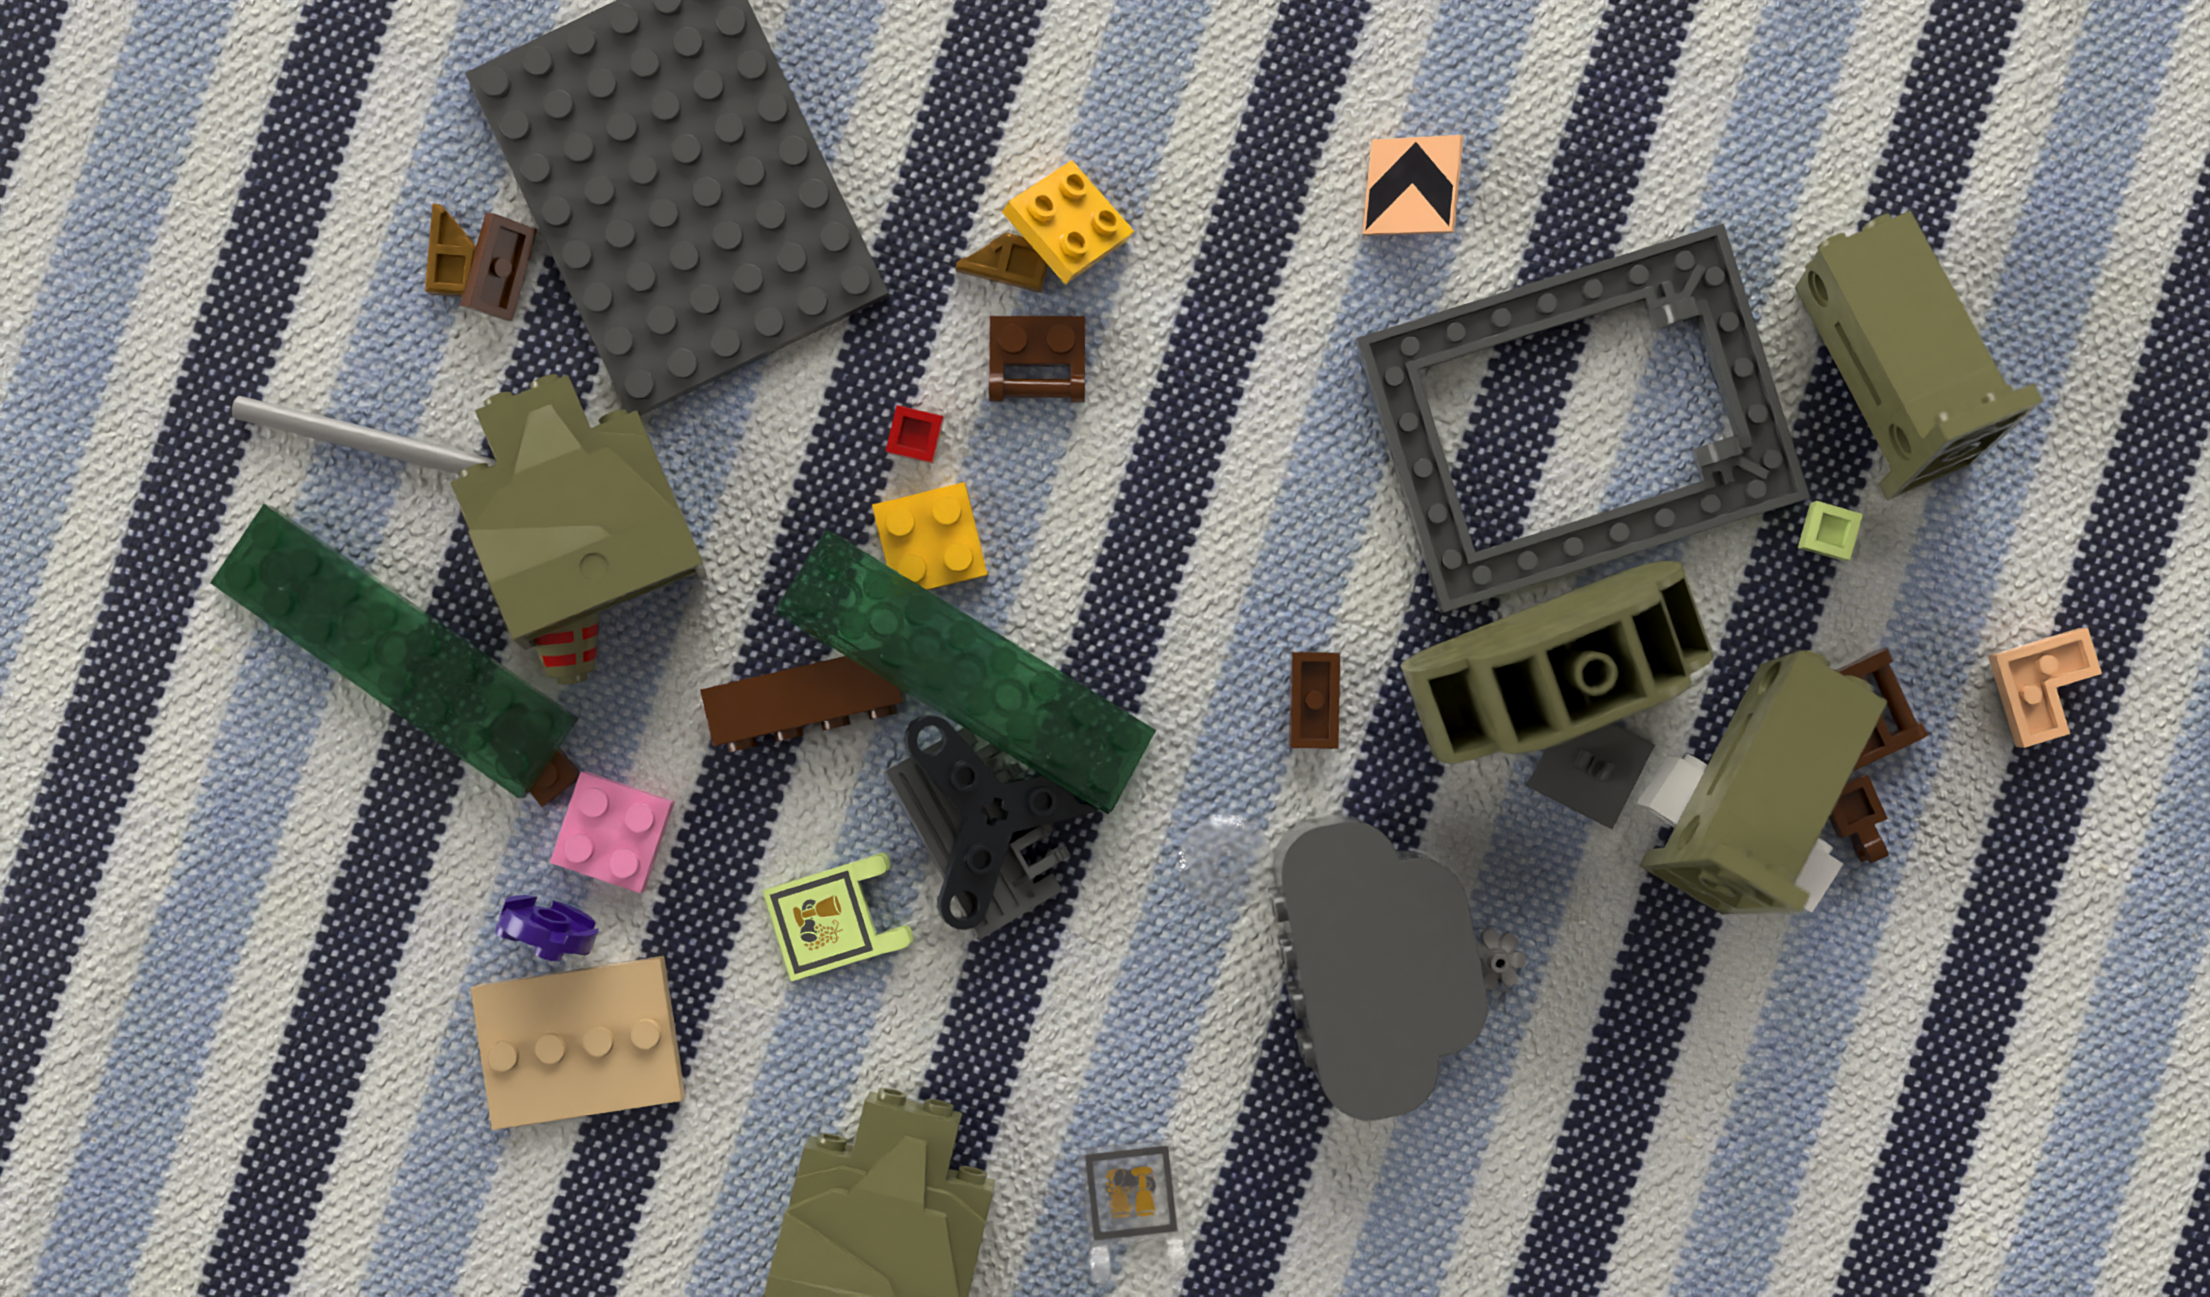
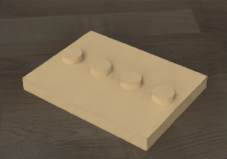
M664 956L477 984L470 988L492 1130L682 1101L685 1098Z

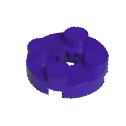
M514 895L505 899L495 929V933L498 936L507 940L522 941L535 946L533 953L549 961H561L564 953L590 954L599 928L594 929L596 922L586 913L554 900L550 908L535 906L536 896Z

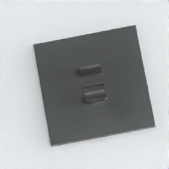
M1609 723L1560 744L1545 748L1526 786L1609 829H1613L1655 744L1614 723Z

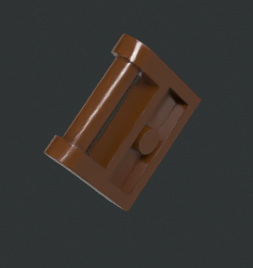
M990 316L989 402H1004V398H1070V403H1085V316ZM1005 366L1071 367L1070 379H1005Z
M1887 647L1872 651L1860 659L1835 670L1843 676H1855L1864 681L1863 676L1872 673L1883 698L1888 701L1886 705L1898 728L1894 733L1890 734L1881 715L1853 771L1928 736L1923 722L1916 721L1890 666V663L1894 660Z

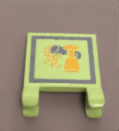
M885 852L762 891L791 982L873 956L906 948L914 941L909 925H902L877 934L860 880L881 875L891 868L889 857Z

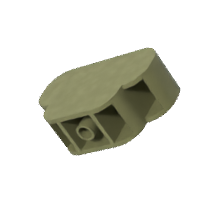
M1660 561L1615 573L1434 645L1411 656L1400 667L1433 757L1442 763H1459L1481 758L1498 751L1507 754H1519L1551 747L1657 705L1685 691L1692 683L1690 674L1708 665L1714 659V655L1682 563Z

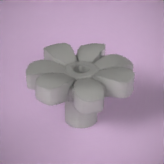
M1493 928L1483 930L1481 933L1483 943L1476 941L1485 989L1495 990L1499 979L1506 986H1513L1518 981V975L1513 968H1522L1526 964L1525 953L1513 951L1518 945L1519 940L1510 932L1503 933L1499 939L1498 933Z

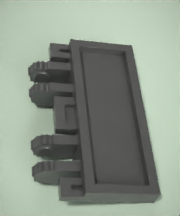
M969 724L956 731L970 747L978 743ZM1003 736L975 753L983 761L988 757L993 758L1000 754L1009 745ZM942 740L927 747L922 752L926 754L936 752L938 747L940 748ZM910 757L883 773L944 879L963 816L930 780L914 759ZM1017 762L1000 769L995 776L1003 783L1019 775L1023 770ZM994 798L991 805L983 804L981 807V813L987 816L986 824H990L993 818L1001 819L1003 815V809L997 806L998 798ZM1053 823L1037 826L1009 842L986 916L980 924L971 928L977 939L981 940L1062 891L1053 873L1033 883L1032 878L1069 857L1070 853L1066 846L1052 849L1044 857L1029 866L1020 853V850L1035 841H1041L1051 835V832L1055 829ZM961 891L954 895V899L965 917L971 913L970 911L974 909L973 904H975L974 896L969 891Z

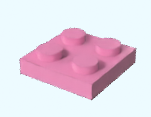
M582 771L579 774L550 863L642 893L646 889L675 801L587 771Z

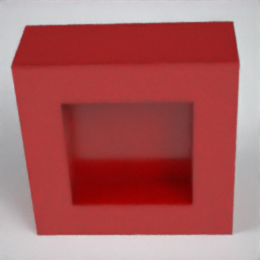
M896 405L885 452L934 464L945 419L944 416Z

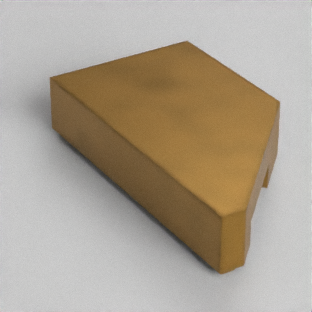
M432 203L425 292L432 295L463 297L477 245L445 207Z
M1006 232L992 240L984 248L967 258L964 257L957 261L955 270L959 273L1041 293L1048 264L1024 237Z

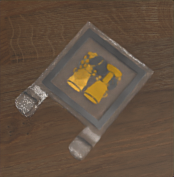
M1173 1138L1079 1149L1092 1280L1099 1283L1107 1282L1111 1279L1108 1245L1165 1239L1169 1272L1172 1274L1187 1272L1188 1264Z

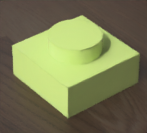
M1819 501L1810 502L1798 548L1841 561L1851 560L1863 514Z

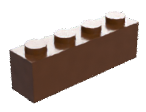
M885 646L700 690L713 746L727 744L729 753L756 747L755 737L774 733L776 742L803 736L802 726L821 722L823 731L850 725L849 715L867 711L869 720L897 714L896 704L907 702L894 646Z

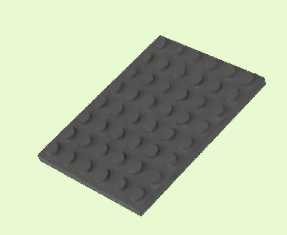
M616 0L465 72L627 413L637 410L639 416H642L890 297L748 0Z

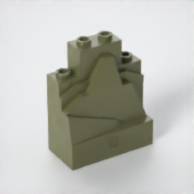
M557 374L546 375L534 380L530 384L531 389L516 395H512L511 392H502L487 398L483 402L485 406L476 409L475 413L497 464L491 467L488 466V463L470 466L459 473L460 479L450 482L470 530L468 531L512 640L524 650L535 647L532 642L535 638L696 574L698 580L707 577L704 563L637 410L628 414L625 409L610 412L598 420L600 425L591 428L568 375L560 378Z
M879 1088L878 1093L870 1091L864 1101L854 1146L847 1145V1139L836 1134L819 1133L818 1137L810 1136L803 1147L797 1176L794 1181L789 1206L784 1213L763 1297H968L995 1179L986 1178L987 1173L975 1167L960 1166L958 1171L949 1169L962 1113L953 1111L954 1106L945 1101L926 1099L925 1104L906 1100L907 1094L899 1090Z

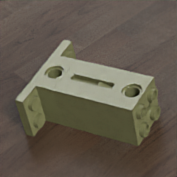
M1911 211L1894 218L1890 214L1881 215L1864 225L1862 231L1847 237L1845 233H1839L1829 237L1817 246L1818 252L1806 264V270L1795 288L1889 463L1891 471L1879 483L1887 500L1975 464L2044 401L2034 383L2015 391L2011 385L2006 384Z
M1798 651L1760 664L1665 848L1647 850L1640 867L1720 914L1802 912L1811 894L1796 886L1795 883L1888 701L1872 693L1874 688L1868 682L1855 676H1843L1829 667L1830 662L1825 657L1812 651Z

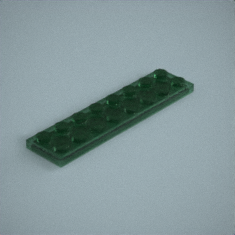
M262 505L210 582V584L517 798H526L579 719L271 505Z
M828 529L825 530L774 611L777 615L1106 814L1113 811L1156 732L1154 728Z

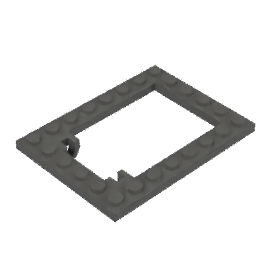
M1724 223L1370 333L1355 340L1440 613L1810 498ZM1643 300L1654 332L1665 329L1679 321L1684 323L1697 319L1734 435L1691 450L1701 482L1475 552L1418 371Z

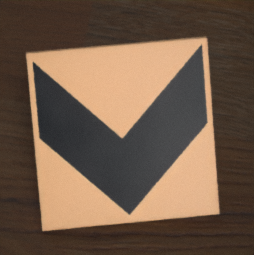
M1446 135L1372 140L1362 234L1368 236L1454 233L1464 136Z

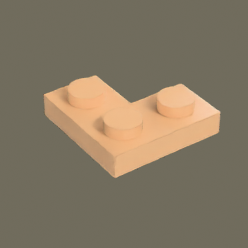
M2088 628L2074 629L1988 656L2015 746L2021 748L2070 734L2056 688L2102 674Z

